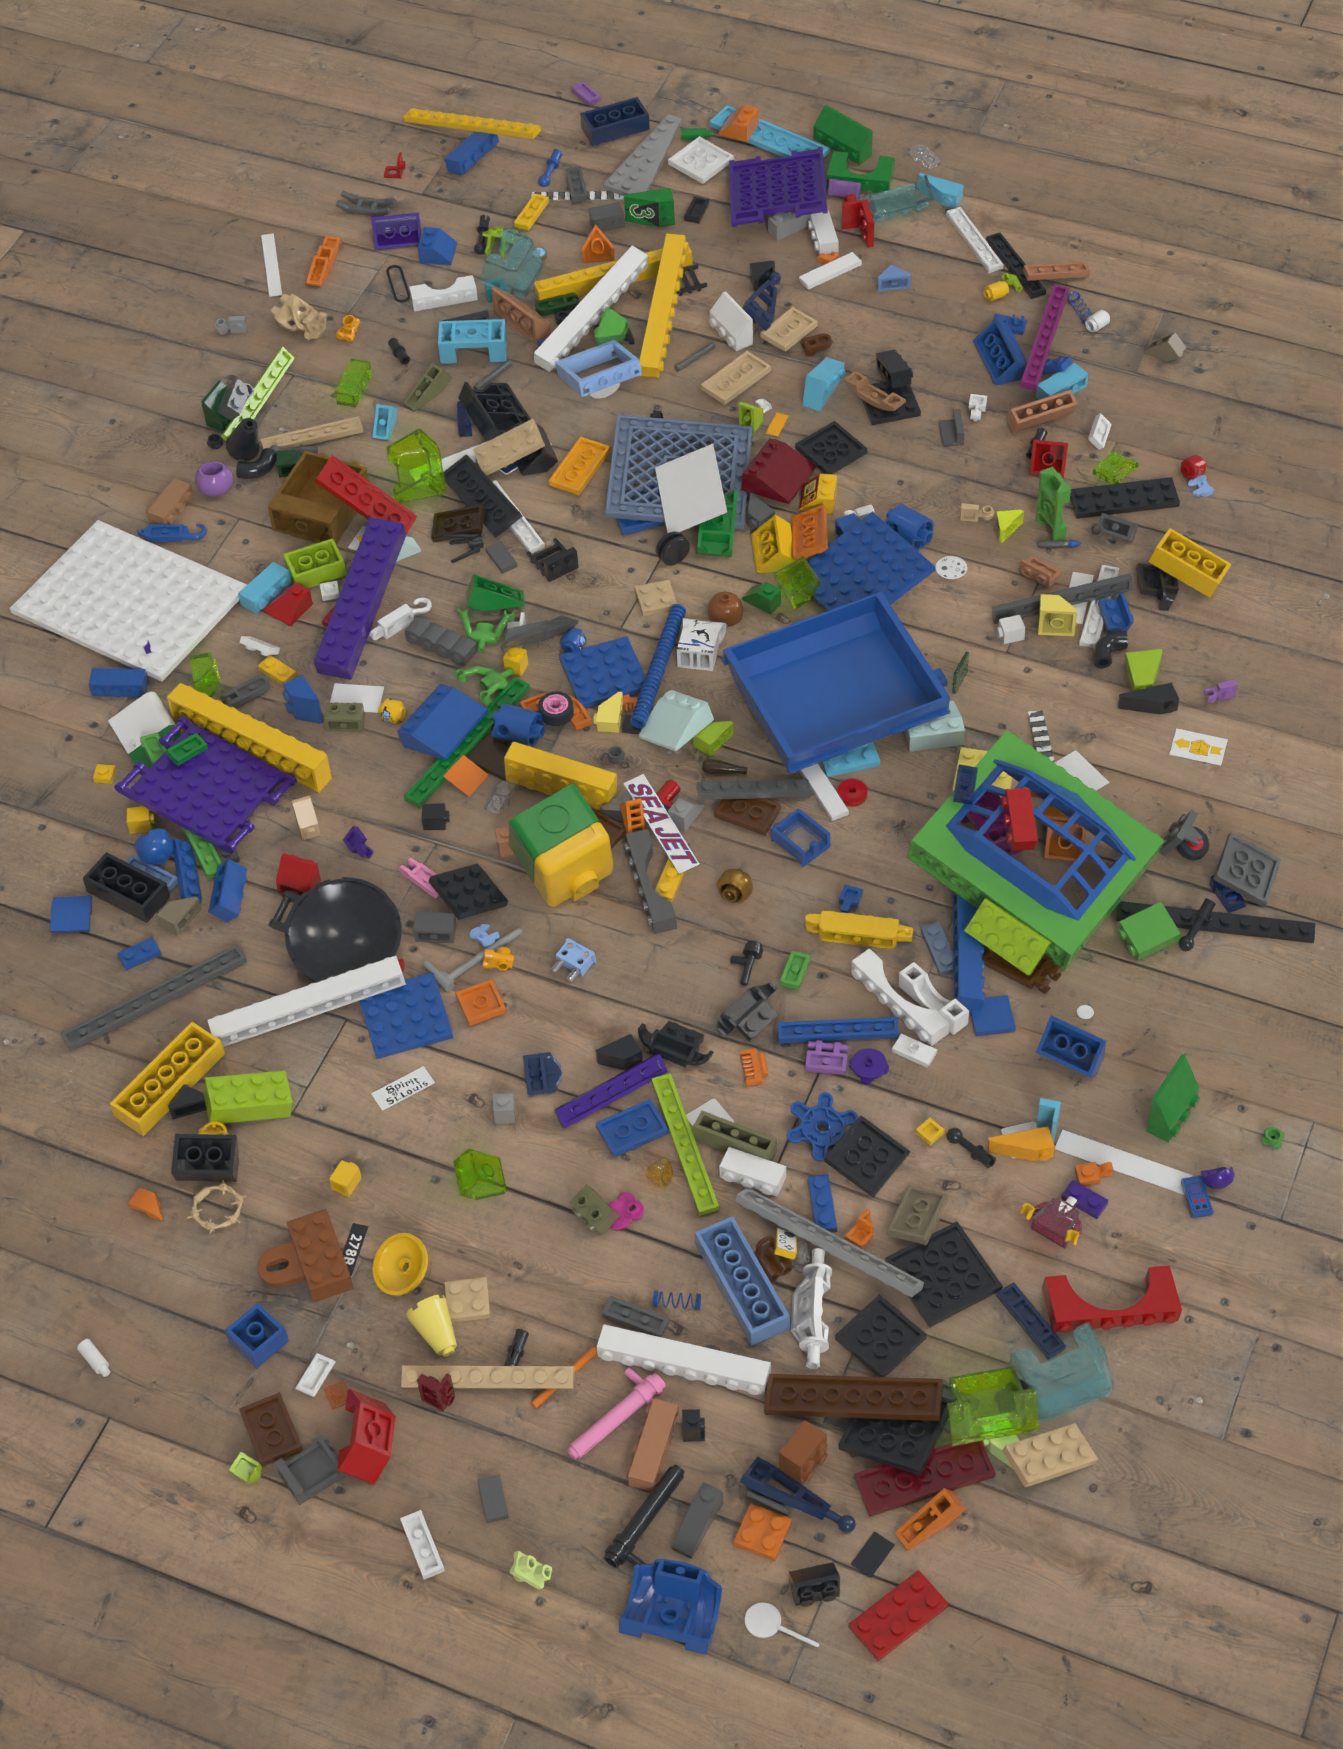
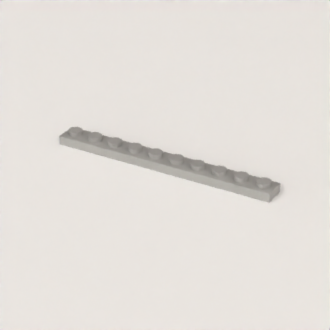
M746 1188L736 1196L735 1202L741 1204L744 1208L750 1209L762 1218L768 1219L779 1227L791 1231L797 1237L803 1238L814 1246L824 1249L832 1256L838 1257L849 1265L859 1268L867 1275L883 1281L885 1285L894 1287L906 1296L913 1297L923 1288L924 1282L750 1188Z

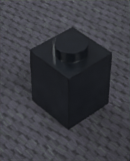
M445 803L422 804L423 830H446V822H450V813L446 811Z

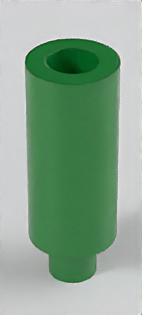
M681 128V140H695L699 136L706 140V137H712V131H706V128Z

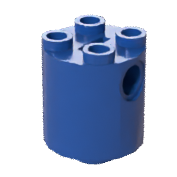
M900 504L894 509H889L886 518L888 519L886 524L917 551L931 541L934 522L930 518L904 504Z
M503 703L500 710L494 712L493 721L495 725L492 730V737L511 743L517 742L530 747H534L538 739H542L545 726L541 713Z

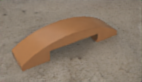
M857 371L852 372L844 379L846 385L856 395L879 409L895 411L906 402V399L894 392L888 395L869 384L868 377Z

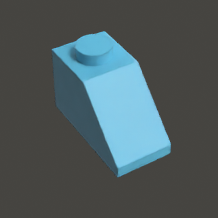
M376 404L372 438L390 440L396 425L398 407Z

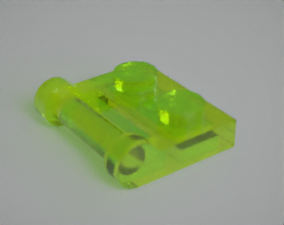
M1113 451L1093 469V475L1109 484H1118L1132 470H1136L1139 464L1135 459L1130 460ZM1125 466V468L1120 473L1115 475L1122 467Z

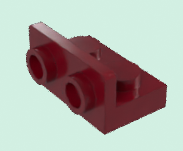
M421 1374L417 1379L421 1401L442 1412L453 1403L455 1393L451 1375L446 1374L441 1382L433 1376L427 1377L424 1374Z

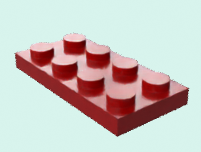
M918 1570L850 1622L849 1628L879 1662L948 1608L949 1603Z

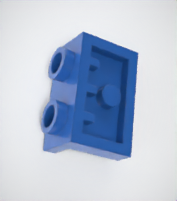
M1119 593L1116 599H1100L1097 603L1107 633L1128 631L1133 624V615L1130 613L1128 601L1124 593Z

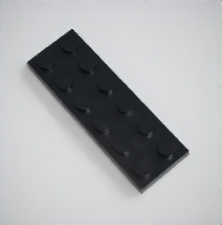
M467 454L440 474L444 482L467 507L484 505L483 525L495 538L523 517Z
M1172 477L1071 489L1070 494L1076 519L1101 516L1102 513L1112 515L1179 507L1180 505Z

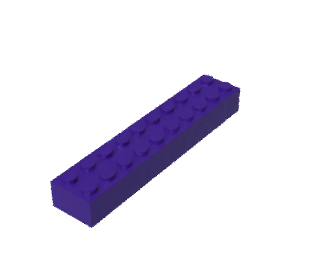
M369 518L315 656L314 664L317 673L352 679L406 538L403 523Z

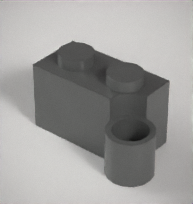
M238 378L228 384L217 412L230 421L239 416L247 398L254 393L253 387Z
M1102 513L1099 523H1093L1089 528V532L1094 537H1102L1107 533L1133 541L1139 524ZM1097 525L1101 527L1099 535L1094 533V528Z

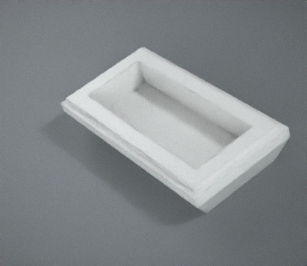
M317 1353L295 1389L315 1397L336 1361Z

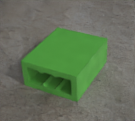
M1162 902L1120 921L1117 930L1121 940L1126 941L1130 955L1135 956L1137 961L1179 942L1181 935Z

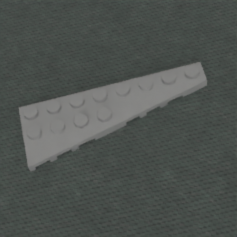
M668 114L606 180L603 188L622 196L624 194L649 191L650 186L654 183L656 174H658L664 162V157L673 143V138L675 134L677 135L682 119Z

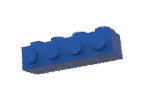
M474 131L444 158L448 172L458 175L465 174L499 143L497 134Z

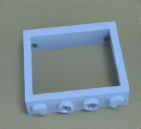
M611 340L555 362L558 377L581 397L642 374L639 359L616 340ZM615 358L623 362L582 379L575 374Z

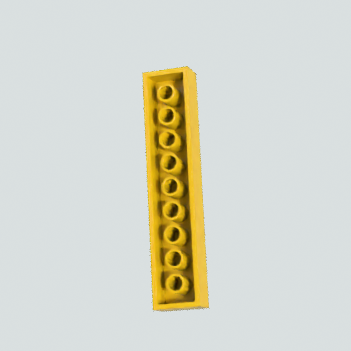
M179 683L167 696L174 722L177 723V720L184 716L189 722L280 771L294 775L298 783L318 793L332 779L328 756L324 751L317 750L308 743L298 741L295 737L288 736L279 729H274L262 721L253 719L250 715L243 714L234 707H229L220 700H215L205 693H200L191 686Z

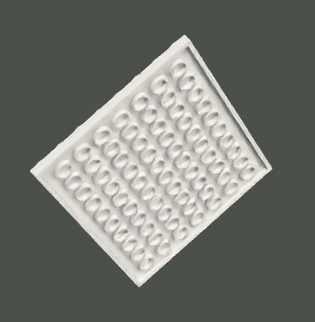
M97 520L10 607V611L14 615L128 667L146 669L148 676L163 682L239 601L238 593L247 584ZM147 641H149L151 646V653L146 654L143 648Z

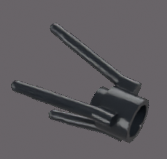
M481 534L443 535L444 538H467L450 541L449 544L468 543L469 549H473L451 560L452 563L478 553L480 548L484 547Z

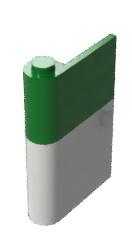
M155 692L144 694L108 720L133 763L141 762L148 769L152 765L142 747L140 737L158 732L161 738L176 725ZM179 731L171 741L175 742L182 733Z

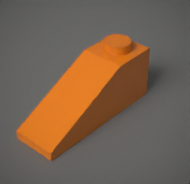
M944 1488L895 1531V1534L906 1549L911 1550L951 1524L966 1510V1507L953 1491Z

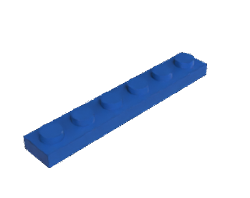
M897 1017L778 1022L779 1043L899 1038Z

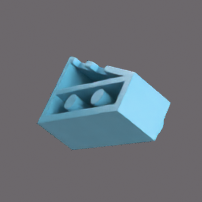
M826 357L806 376L802 406L817 411L822 410L841 379L845 376L844 362Z

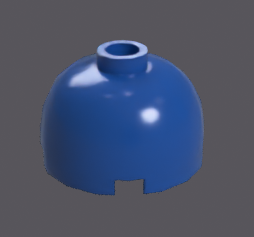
M153 829L148 831L149 835L144 838L141 835L135 842L134 848L141 861L146 864L162 865L172 856L174 844L170 834L165 829Z

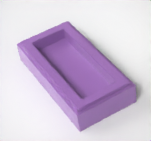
M584 81L571 87V92L588 106L601 101V96Z
M829 179L827 195L845 197L848 194H853L858 200L861 183Z

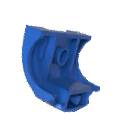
M656 1559L654 1563L636 1564L633 1570V1580L627 1606L619 1620V1633L641 1638L642 1633H647L685 1643V1650L707 1655L719 1613L722 1587L710 1578L709 1573L704 1569L682 1561Z

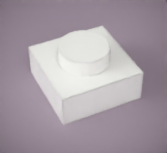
M337 581L320 584L323 601L338 599L339 589Z

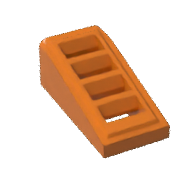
M642 799L619 803L626 834L632 833V829L639 828V831L645 830ZM635 813L636 817L631 818V814ZM637 821V825H632V822Z

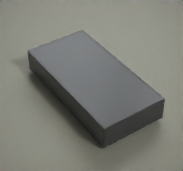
M501 541L485 547L486 553L501 573L517 567V562Z
M500 1475L478 1479L487 1523L509 1518Z

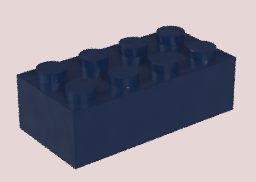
M638 97L580 113L581 128L592 146L650 130L649 114Z

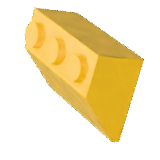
M774 515L751 534L757 573L782 572L795 563L792 549L791 525L784 519Z

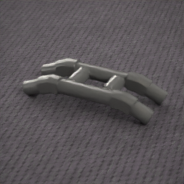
M343 190L341 196L356 204L353 206L338 201L336 207L343 209L347 213L380 217L391 214L390 208L376 209L377 206L386 207L395 204L396 200L395 198L374 199L361 197ZM362 204H371L370 208H362Z

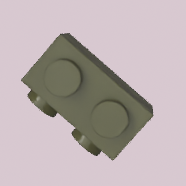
M326 703L324 716L326 731L363 732L365 719L363 703Z
M587 1184L569 1202L574 1207L572 1211L580 1219L584 1217L588 1221L586 1223L587 1227L594 1233L597 1230L604 1234L620 1217Z

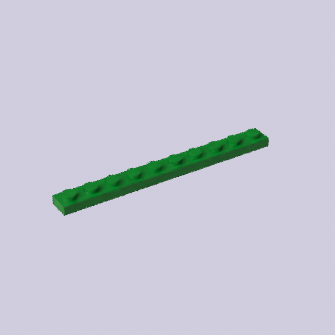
M514 677L486 707L488 713L446 760L439 758L404 795L405 801L420 808L446 780L444 775L462 755L467 757L481 739L493 730L495 725L493 721L494 712L499 711L503 703L515 706L530 690V684Z

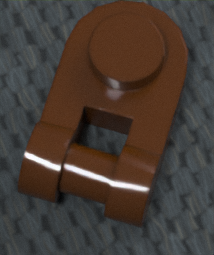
M825 333L807 337L801 341V346L805 349V353L808 356L814 355L815 352L826 350L832 345L831 336Z

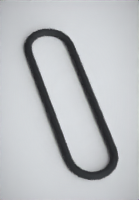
M398 265L389 266L386 272L395 300L398 302L408 301L410 293L402 268ZM393 267L400 269L408 297L404 300H399L396 297L389 274V269Z

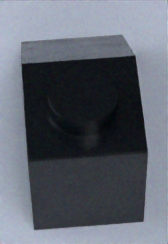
M631 1034L595 1050L597 1063L612 1068L627 1070L643 1061L642 1050Z

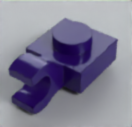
M353 826L344 837V843L352 853H358L360 857L366 855L367 858H370L373 851L364 844L367 838L359 827Z

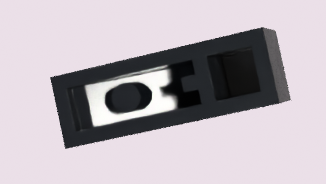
M1172 682L1119 694L1118 709L1152 714L1172 713L1178 710L1179 697Z

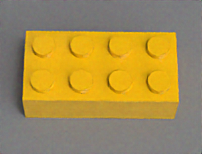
M1169 528L1148 561L1211 598L1231 566V563Z

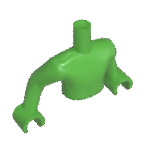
M458 607V616L462 619L466 637L478 643L477 651L479 653L484 652L485 644L497 643L507 622H513L515 619L514 611L512 614H507L506 610H504V617L499 622L495 633L493 624L482 622L477 623L475 630L472 631L468 618V607H466L465 611H461L460 607Z
M475 666L466 670L457 669L455 677L459 679L460 683H464L467 680L466 676L477 673L484 675L485 677L479 680L480 686L484 690L480 692L479 697L480 701L488 705L491 703L490 695L497 690H503L508 685L505 678L511 676L513 671L511 668H508L499 673L492 668Z

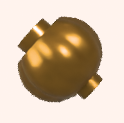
M738 868L727 869L719 877L717 887L721 897L726 901L740 903L747 900L751 895L753 882L745 871Z

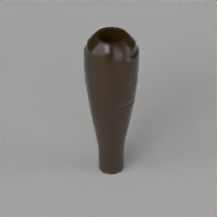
M706 759L702 765V770L708 774H747L748 767L737 766L715 759Z

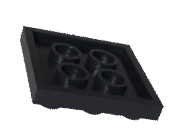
M887 381L871 384L888 395L894 392L906 399V402L895 411L879 409L862 399L872 425L921 416L920 407L910 385L892 388Z
M836 421L795 444V449L824 474L837 472L867 454L868 451L867 447Z
M478 863L433 875L429 878L431 886L458 920L507 906V898Z
M861 1115L828 1153L824 1162L874 1198L906 1160L911 1151Z
M879 1294L835 1335V1340L878 1377H886L926 1339L927 1334Z

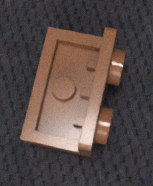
M1033 555L1028 560L1022 559L1020 562L1021 574L1047 588H1050L1061 576V570Z

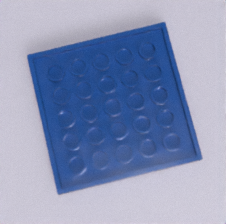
M872 511L828 545V550L814 555L790 573V576L826 611H830L881 591L891 605L936 571V568Z

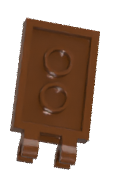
M991 949L982 958L985 966L1030 989L1036 986L1044 994H1047L1051 989L1048 986L1051 981L1045 978L1048 974L1055 981H1058L1061 977L1059 973L1061 967L1054 965L1053 958L1045 954L1029 976Z

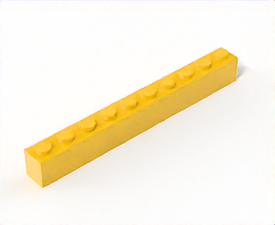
M666 233L639 360L642 371L640 376L659 378L660 372L664 370L663 358L667 356V348L665 347L670 341L668 333L672 331L673 323L671 318L675 317L674 304L678 302L677 291H680L681 287L679 280L683 278L682 265L686 264L685 252H688L689 249L686 235Z
M690 247L688 252H685L686 264L682 265V268L693 265ZM663 248L645 253L648 255V267L639 274L635 282L658 275ZM618 260L534 282L535 298L538 302L539 300L569 293H576L578 297L585 296Z

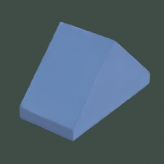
M890 265L878 276V292L910 288V273Z

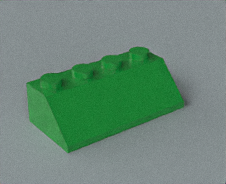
M825 105L813 126V139L834 151L849 152L848 159L859 165L872 157L873 131Z

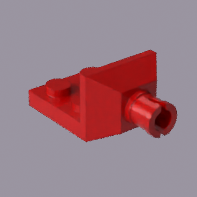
M846 195L842 203V230L859 227V230L862 231L863 242L866 241L867 248L874 247L875 222L868 200H856L855 195Z

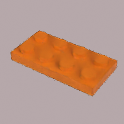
M824 504L792 516V549L795 562L828 550L827 509Z

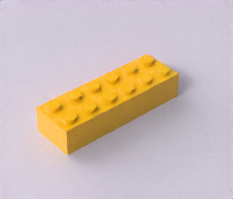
M512 742L504 757L506 781L512 784H518L530 790H537L546 795H553L568 785L575 784L589 806L601 811V806L618 796L616 773L517 742Z
M191 1022L110 1103L114 1117L144 1137L169 1111V1104L182 1086L185 1084L192 1088L225 1055L222 1041L194 1022Z

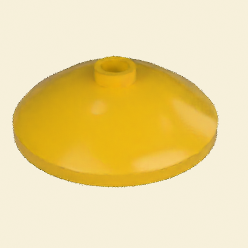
M398 1233L386 1239L377 1250L373 1261V1277L380 1290L392 1296H402L413 1291L421 1283L427 1270L428 1254L425 1245L418 1237L409 1233Z

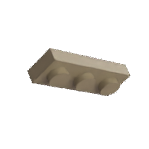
M521 607L488 611L470 609L468 610V618L471 627H475L477 623L481 622L495 625L499 624L502 620L504 610H506L507 614H512L514 611L515 619L513 622H519Z

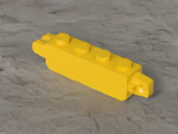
M823 910L821 914L809 913L805 917V929L812 933H819V938L826 942L893 949L897 946V942H912L913 938L912 927L900 925L899 919L890 917L883 918L872 915L866 916Z

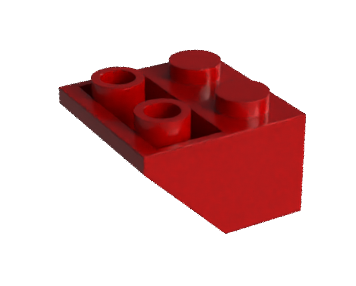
M282 854L276 877L278 893L283 894L284 891H289L301 896L304 892L307 893L316 884L321 882L317 863L312 860L298 858L296 855Z

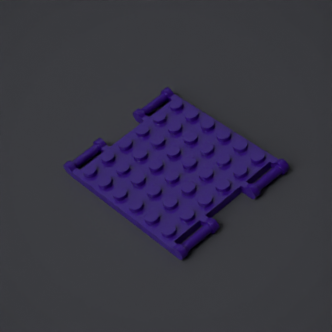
M823 147L800 152L791 151V156L761 160V156L740 161L729 160L732 228L742 224L764 223V215H774L782 212L789 213L795 211L796 218L816 213L827 214Z
M181 716L177 720V724L159 739V743L169 749L197 733L208 744V749L179 766L166 755V752L149 769L143 763L137 762L133 766L134 769L121 782L119 781L114 788L118 793L232 854L240 841L255 829L252 822L246 821L247 818L263 801L275 806L279 802V798L290 786L297 782V779L294 775L280 771L189 722L186 717ZM182 728L186 729L175 742L171 741ZM138 774H141L142 777L129 789L127 786ZM282 781L283 784L274 792V794H270L276 788V786ZM238 828H240L241 830L237 833V835L231 841H228V839L238 830Z

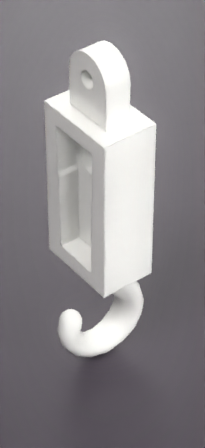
M424 597L414 600V605L420 602L426 604L425 607L416 609L410 608L407 604L402 605L378 620V626L370 632L369 636L373 640H377L382 636L388 639L409 626L414 620V615L428 613L432 608L431 601Z

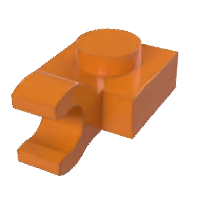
M1096 1162L1075 1165L1078 1182L1083 1186L1100 1184V1178L1113 1176L1112 1162L1103 1163L1099 1167H1097Z

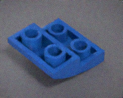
M92 896L53 897L50 932H90Z

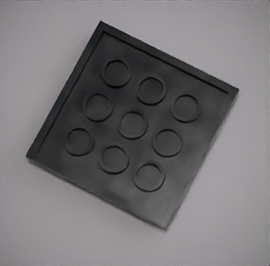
M957 1221L933 1233L927 1245L915 1242L885 1258V1262L924 1282L920 1292L913 1297H908L929 1328L997 1293L1003 1288L1001 1282Z
M942 1397L940 1421L851 1418L838 1444L839 1450L921 1476L955 1406L954 1400Z

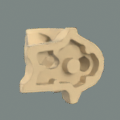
M283 294L280 298L283 306L281 308L274 306L270 311L279 326L294 332L297 329L305 332L304 336L308 341L312 338H319L326 328V318L328 315L323 312L318 313L312 306L294 294L290 296ZM305 307L306 311L302 312L299 308ZM290 320L295 321V324H294V325H290V324H289V321H290Z

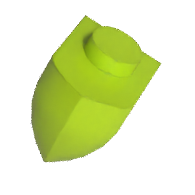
M240 1452L228 1472L247 1484H253L261 1478L262 1466L259 1462Z

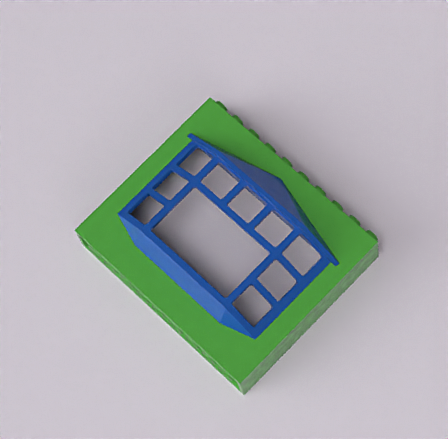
M1006 730L912 839L906 858L977 909L984 899L988 898L1052 943L1045 952V955L1053 958V964L1060 966L1065 971L1153 863L1164 840L1159 834L1147 829L1143 823L1130 817L1126 811L1120 810L1110 800L1100 796L1096 790L1083 784L1079 778L1073 777L1063 767L1053 763L1049 757L1036 751L1032 745L1026 744L1016 734ZM1003 771L1019 782L1014 789L1025 786L1044 800L1038 809L1033 808L1034 817L1083 851L1055 886H1052L983 836L1005 808H1002L1000 805L995 811H991L975 804L986 791L1004 797L1006 790L992 785ZM1049 805H1052L1070 818L1063 827H1060L1042 814ZM969 811L989 818L978 831L958 825ZM1075 822L1096 836L1089 845L1084 844L1068 832ZM1100 841H1103L1121 854L1110 868L1106 866L1093 850ZM1088 856L1104 873V876L1093 889L1077 872L1079 866ZM1071 876L1087 893V897L1077 909L1060 892V889Z

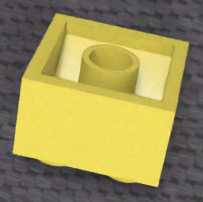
M1041 594L1038 635L1074 636L1077 609L1060 595Z

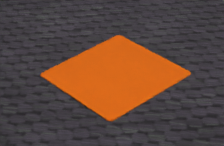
M462 755L444 775V778L467 796H471L489 775L466 756Z

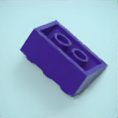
M419 212L371 217L375 250L419 245L422 236Z

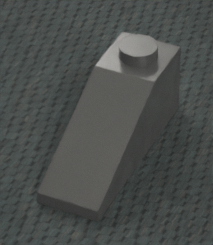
M704 1482L702 1483L692 1500L672 1545L673 1550L692 1559L723 1505V1491Z

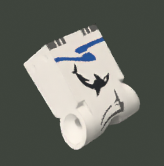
M682 618L683 629L677 647V667L713 671L719 644L724 639L726 633V623Z

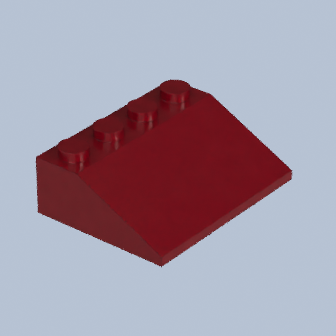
M769 438L743 471L741 490L790 504L814 472L816 466L788 444Z

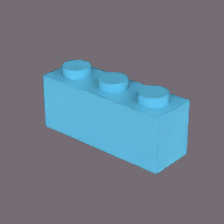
M1074 363L1067 367L1065 371L1058 372L1045 381L1040 382L1036 391V398L1040 400L1068 390L1075 394L1087 387L1089 373Z
M272 562L238 593L241 606L255 614L260 612L284 588L292 583L289 570Z

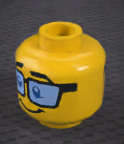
M387 698L383 703L379 704L378 713H380L381 720L397 724L404 720L406 707H404L401 701Z

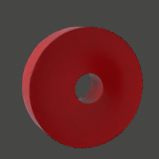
M847 779L839 784L837 794L846 806L855 807L866 801L868 789L861 780Z

